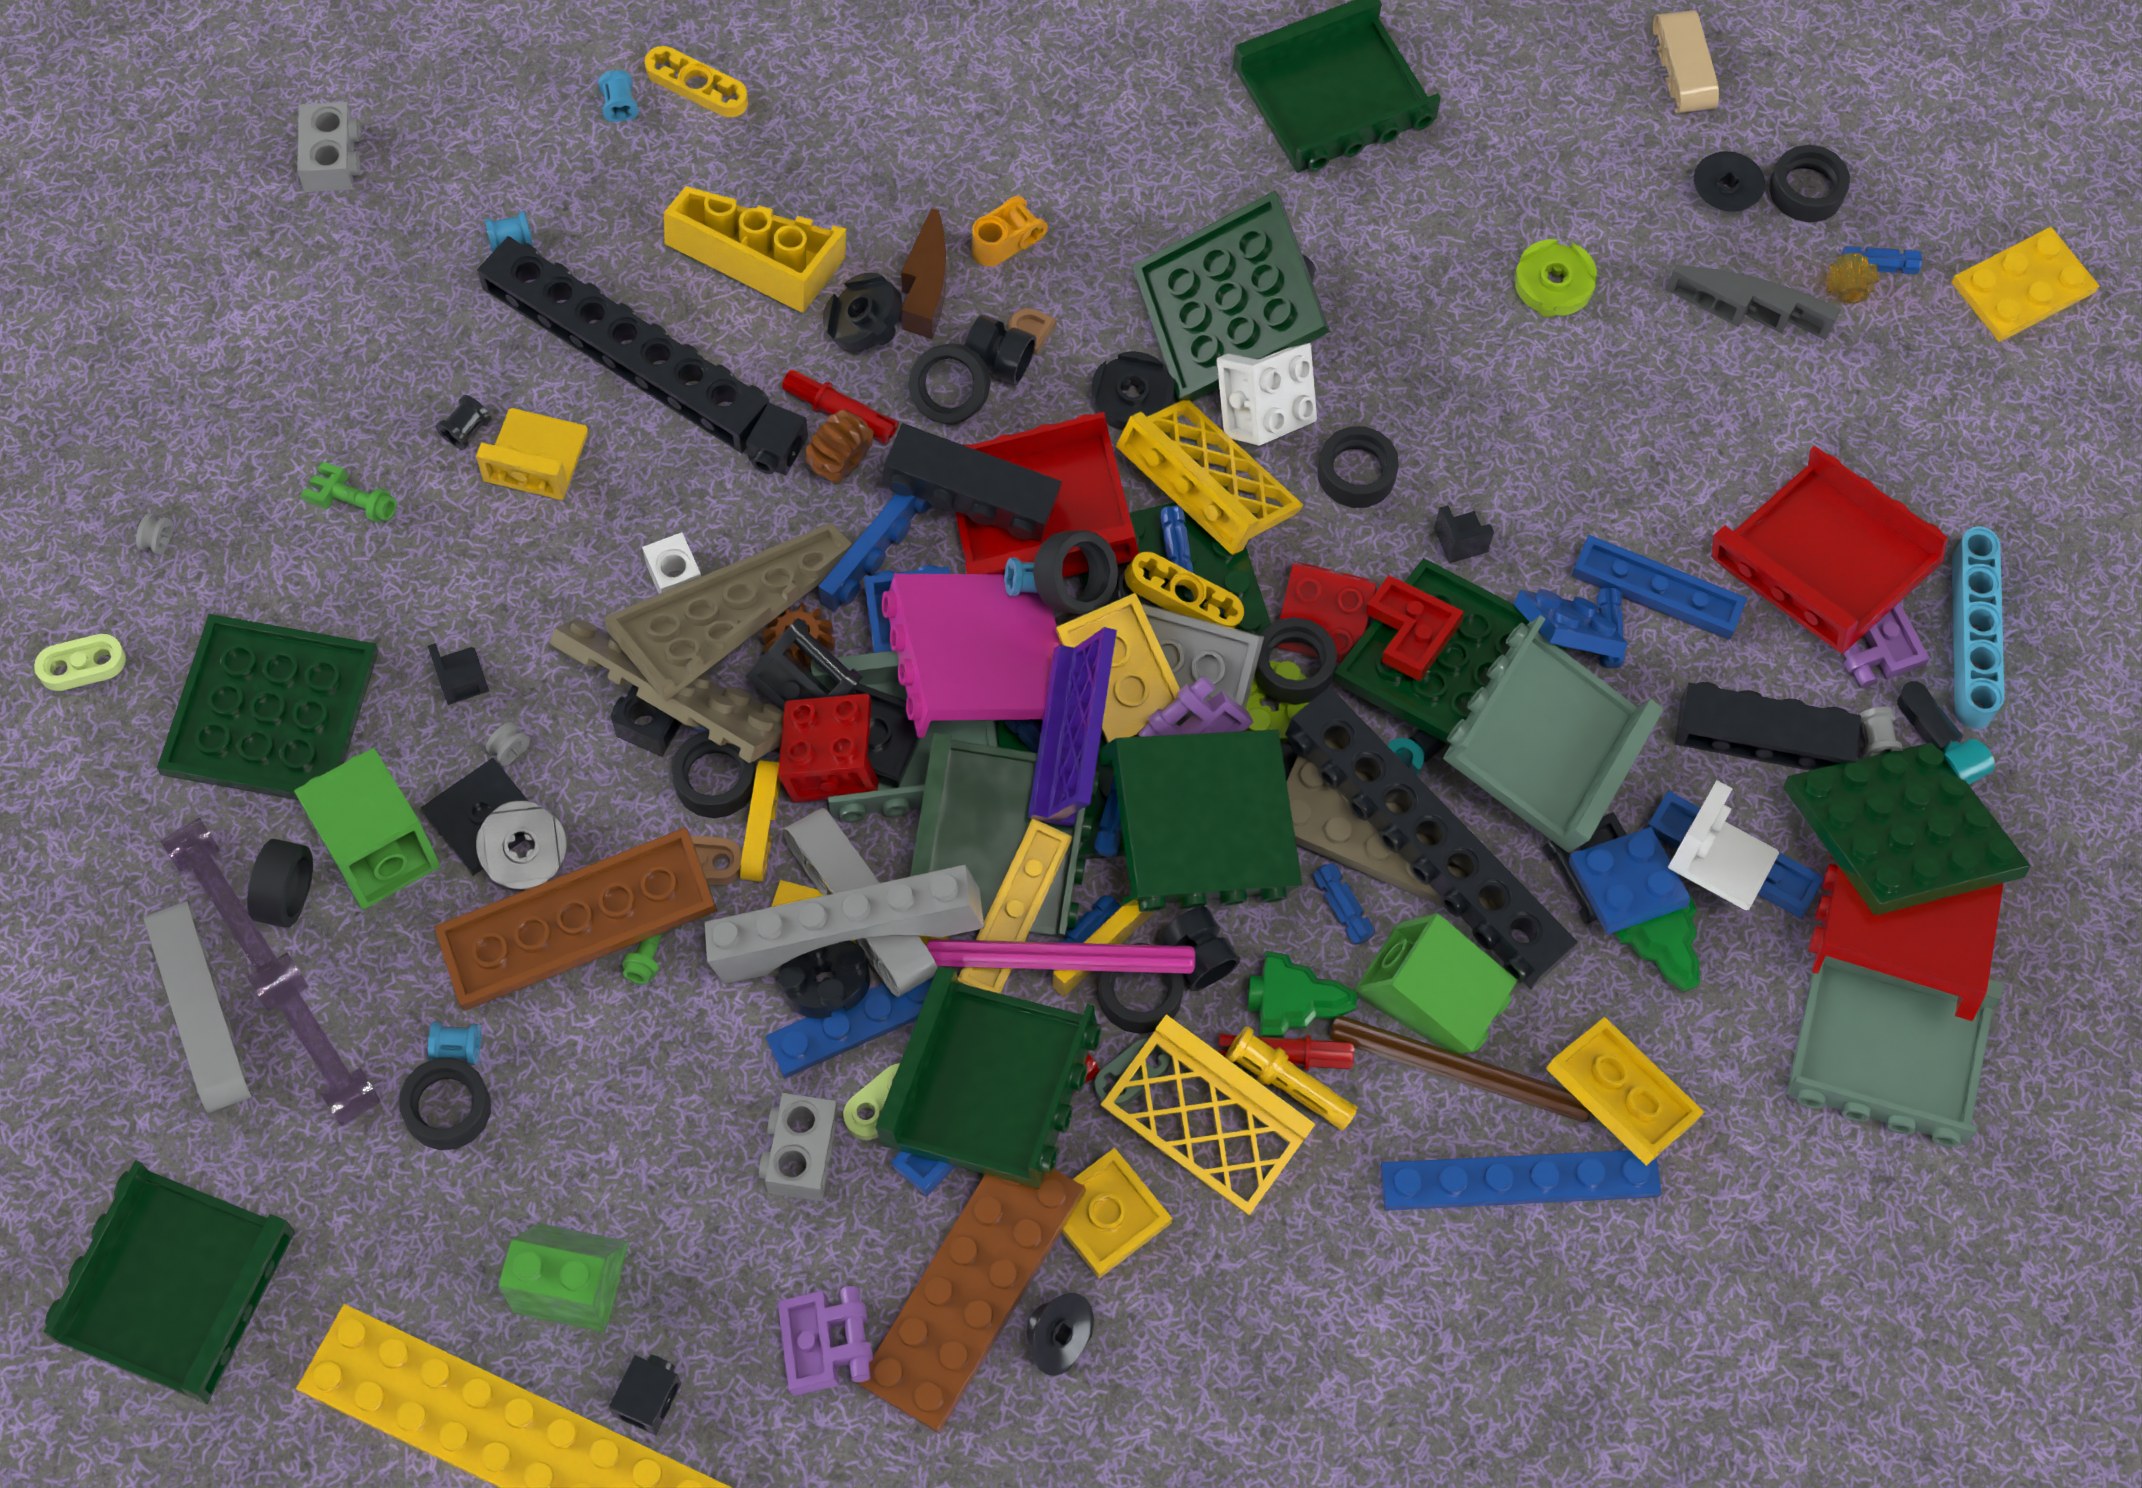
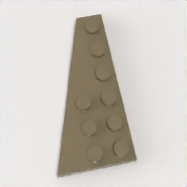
M831 522L604 617L606 630L661 698L667 702L823 582L852 547V544Z
M575 619L554 628L549 644L586 666L597 668L604 666L609 669L607 678L618 685H624L625 683L636 685L639 687L636 696L683 724L692 727L704 726L708 728L710 733L708 739L721 746L726 743L735 744L741 748L738 756L745 761L751 763L781 745L784 712L777 705L770 703L760 704L751 700L750 694L740 688L731 686L724 688L712 683V678L706 673L700 675L665 702L612 637L596 632L597 627L584 620Z
M1325 740L1326 744L1332 749H1344L1337 740ZM1298 755L1287 780L1296 844L1444 907L1441 896L1429 884L1421 883L1413 875L1410 864L1398 852L1390 851L1383 844L1379 837V832L1368 820L1363 821L1353 813L1348 800L1337 788L1332 789L1323 782L1319 776L1318 769L1307 757L1303 758ZM1355 771L1361 780L1374 781L1372 775L1367 771ZM1386 802L1387 807L1392 812L1405 813L1400 804ZM1417 834L1418 839L1423 844L1429 846L1436 845L1433 838L1428 834ZM1448 866L1449 871L1454 876L1459 878L1466 877L1464 870L1459 866ZM1479 898L1480 903L1486 909L1498 910L1495 902L1490 898Z

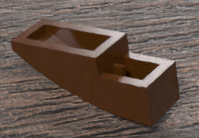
M931 208L901 271L902 292L908 294L901 310L902 329L929 339H933L941 318L947 277L944 229L939 210Z

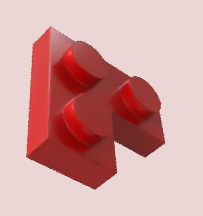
M1388 575L1367 603L1366 614L1399 630L1383 652L1382 663L1421 681L1462 623L1464 611Z

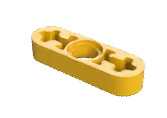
M668 46L655 47L646 54V73L652 82L724 117L739 116L747 109V89L742 82ZM666 61L670 62V68L667 66H663L660 70L656 68V63L663 65ZM675 72L679 73L677 79L675 77ZM693 77H702L707 80L706 85L699 89L688 87L686 82ZM733 93L736 94L737 101L730 99L727 103L723 102V96L730 97Z
M1139 553L1125 570L1126 584L1134 593L1169 611L1235 628L1243 619L1244 608L1237 596L1155 553ZM1143 568H1146L1150 571V580H1147L1143 577ZM1167 578V579H1169L1170 581L1167 583V585H1166V586L1164 587V589H1163L1161 586H1162V585L1164 584V582H1165L1164 579ZM1175 585L1188 587L1193 593L1194 601H1182L1176 595ZM1205 598H1206L1207 601H1206V603L1203 605L1205 608L1202 609V608H1200L1199 606H1200V604H1201V603L1205 600ZM1218 607H1221L1225 610L1224 616L1226 617V619H1222L1219 616L1220 610L1218 609Z
M759 760L757 765L741 858V880L763 883L765 881L772 841L770 821L775 820L781 787V779L778 776L779 762Z

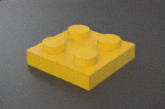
M1114 1147L1073 1178L1074 1181L1085 1186L1086 1192L1061 1233L1098 1279H1100L1172 1224L1173 1218Z

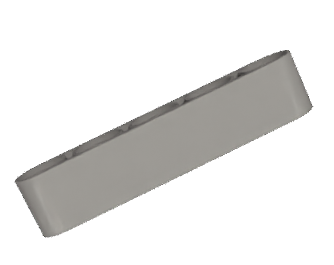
M820 808L783 828V835L789 849L822 896L880 883L826 809ZM889 935L854 939L856 944L864 949L866 958L896 997H900L933 978L936 973V963L918 935Z
M187 900L144 916V922L199 1097L206 1112L210 1114L253 1098L252 1090L249 1091L244 1079L247 1076L240 1052L239 1050L236 1051L231 1039L234 1033L227 1011L223 1010L218 998L221 996L214 971L211 972L206 961L209 955L202 934L198 932L193 920L196 918L195 912Z

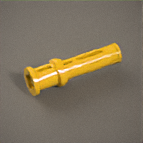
M1249 1026L1244 1027L1231 1044L1225 1058L1232 1063L1236 1061L1257 1075V1081L1262 1085L1266 1084L1269 1086L1272 1083L1279 1089H1282L1298 1102L1328 1120L1339 1130L1343 1131L1349 1125L1357 1112L1358 1107L1342 1098L1288 1061V1055L1285 1054L1286 1051L1280 1047L1273 1049L1255 1037L1252 1028Z

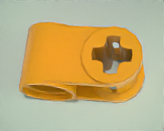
M1014 196L997 209L974 222L971 243L972 257L980 265L987 267L996 266L1020 250L1027 249L1042 239L1047 232L1048 224L1044 219L1034 216L1027 208V201L1022 196Z

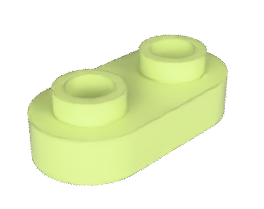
M96 634L45 648L37 656L34 669L36 675L46 688L53 691H64L115 677L125 666L126 654L115 637L108 634ZM101 656H111L108 662L102 665L97 664V660ZM67 666V671L64 674L53 675L57 667Z
M900 1063L886 1068L846 1103L843 1111L844 1124L852 1136L861 1140H871L879 1137L875 1126ZM864 1108H870L875 1114L871 1119L863 1120L858 1117L859 1111Z

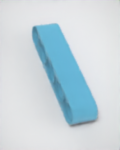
M1979 526L1972 527L1966 531L1952 556L1955 714L1960 723L1972 729H1982L1988 726L2004 702L2001 548L1997 535L1989 528ZM1970 550L1976 551L1981 556L1973 554ZM1971 587L1977 588L1981 593L1975 592ZM1971 624L1977 625L1983 632L1976 630ZM1972 662L1980 664L1984 670L1976 668ZM1972 700L1980 702L1986 709L1979 708Z

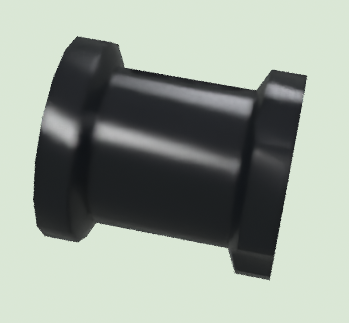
M463 395L458 401V408L446 420L439 421L436 425L438 433L461 451L469 445L468 439L481 425L487 426L492 420L486 408L468 395Z

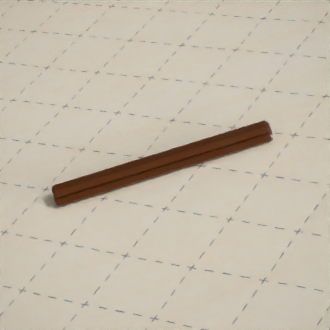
M1340 1015L1334 1019L1330 1032V1039L1332 1041L1350 1042L1356 1049L1580 1122H1587L1591 1116V1112L1566 1088Z

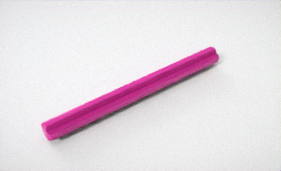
M931 939L927 943V949L931 953L936 966L1190 974L1194 972L1196 961L1195 950L1191 946Z

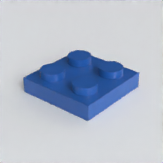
M1520 589L1514 602L1516 608L1529 622H1532L1539 615L1545 618L1538 631L1551 644L1621 659L1628 646L1627 641L1616 631L1617 626L1608 619L1603 618L1597 612V605L1587 599L1574 597L1573 601L1562 599L1559 595L1545 589H1539L1537 593Z
M1651 827L1570 854L1569 865L1606 934L1689 906L1690 896L1678 874L1668 868L1670 860Z

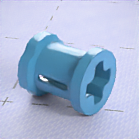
M607 71L598 79L599 91L604 95L605 100L602 108L603 116L611 123L632 120L638 115V105L632 99L631 93L633 80L631 74L627 71Z
M525 210L519 211L518 216L497 221H493L492 218L485 219L493 252L507 236L521 244L526 242L533 246Z
M1018 558L1008 559L1005 567L1004 582L1006 593L1009 596H1018L1020 592L1038 593L1033 576L1034 562H1020Z
M432 1022L428 1037L429 1061L437 1058L451 1057L467 1060L469 1065H477L482 1040L480 1024H471L469 1028L444 1027L441 1022Z

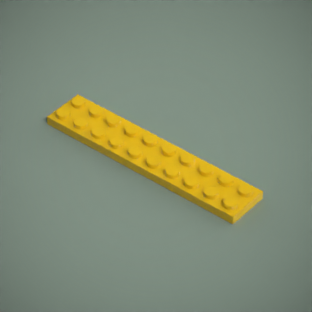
M343 1304L296 1387L298 1392L497 1488H732L346 1304Z

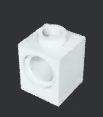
M682 532L642 547L646 566L659 594L701 577V573ZM678 570L683 572V574L677 577L666 576L672 571Z

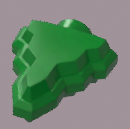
M1687 891L1690 896L1688 907L1613 932L1621 944L1631 945L1640 959L1655 962L1663 977L1683 993L1697 988L1700 984L1699 959L1692 947V943L1698 934L1692 919L1697 913V909L1689 891Z
M1265 951L1262 974H1250L1247 1012H1259L1260 1037L1283 1038L1288 1030L1306 1029L1314 1019H1335L1337 1016H1343L1356 1011L1357 992L1336 980L1317 978L1309 966L1292 963L1288 954Z

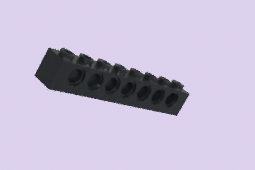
M507 236L477 269L484 291L741 454L745 451L748 437L770 402L768 396L760 388L754 385H745L737 380L734 374L725 366L720 364L715 366L710 363L693 346L689 344L682 345L675 341L658 324L652 323L650 325L643 321L628 305L624 303L616 304L605 297L604 293L592 283L584 284L573 277L572 273L564 265L558 262L554 264L541 257L540 253L532 245L526 242L521 244ZM560 300H567V301L562 302V303H556V302H558V301H560ZM593 320H600L599 322H596V323H589L590 321H593ZM632 340L630 343L621 344L623 341ZM656 361H666L662 364H653ZM690 381H697V382H698V383L695 384V385H685L686 383H688V382H690ZM722 402H731V403H732V404L727 405V406H719V405H718V404H720V403H722Z
M1330 686L1291 718L1285 735L1288 737L1289 745L1300 757H1307L1316 766L1323 782L1332 789L1337 788L1348 800L1353 813L1363 821L1368 820L1379 832V837L1383 844L1390 851L1398 852L1410 864L1413 875L1421 883L1429 884L1441 896L1442 904L1447 911L1455 917H1461L1472 928L1473 936L1477 942L1485 949H1492L1504 962L1506 971L1516 978L1517 982H1524L1531 990L1569 956L1578 944V941ZM1325 740H1337L1344 749H1332L1326 744ZM1355 771H1367L1372 775L1374 781L1361 780ZM1386 802L1400 804L1405 813L1392 812L1387 807ZM1417 834H1428L1433 838L1436 845L1429 846L1423 844L1418 839ZM1448 866H1459L1464 870L1466 877L1459 878L1454 876L1449 871ZM1479 898H1490L1495 902L1498 910L1486 909L1480 903ZM1517 929L1524 932L1528 937L1529 943H1521L1515 940L1510 930Z

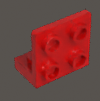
M1295 561L1292 566L1279 620L1297 617L1309 619L1324 627L1334 640L1337 651L1336 662L1342 663L1365 633L1369 617L1366 614L1367 603L1375 594L1378 581ZM1287 642L1276 646L1277 648L1319 658L1314 649L1303 643Z
M869 694L790 700L785 703L778 776L793 803L828 800V797L878 791L879 780L867 757L872 705Z

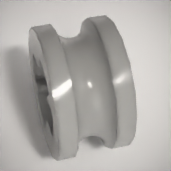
M146 514L142 518L137 530L136 545L138 549L147 551L151 548L155 554H164L173 535L174 527L172 520L165 517L158 520L157 515Z
M508 722L491 735L486 744V751L493 756L497 755V761L501 765L506 766L527 749L530 737L524 732L519 733V727L515 723Z

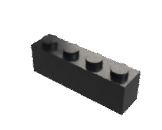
M904 423L900 426L884 464L882 484L888 486L891 491L898 495H913L928 501L939 510H953L967 515L972 521L980 525L988 526L992 524L1008 530L1011 535L1018 539H1033L1041 542L1056 505L1062 483L1060 480Z
M1688 682L1680 702L1675 745L1811 771L1841 763H1856L1861 715L1848 713L1845 709L1839 707L1820 708L1805 705L1804 702L1792 698L1779 700L1763 697L1760 693L1751 690L1737 692L1721 689L1710 682H1699L1696 684Z

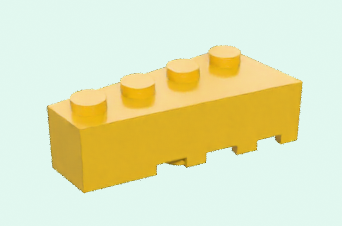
M685 186L664 211V239L666 245L801 313L806 311L845 259L846 228L832 225L831 230L814 226L812 219L797 216L795 220L773 215V209L760 205L757 208L739 206L736 199Z

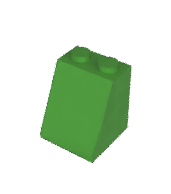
M374 747L360 755L353 756L346 763L333 770L312 778L305 785L294 790L309 820L361 910L368 908L441 867L419 819Z
M1436 913L1397 923L1354 988V991L1357 992L1359 999L1440 1048L1464 1054L1477 1051L1485 1043L1489 1036L1487 1028L1494 1017L1501 1014L1511 1001L1509 993L1516 984L1517 979L1440 914Z
M538 1223L511 1239L498 1286L514 1314L606 1332L630 1242Z

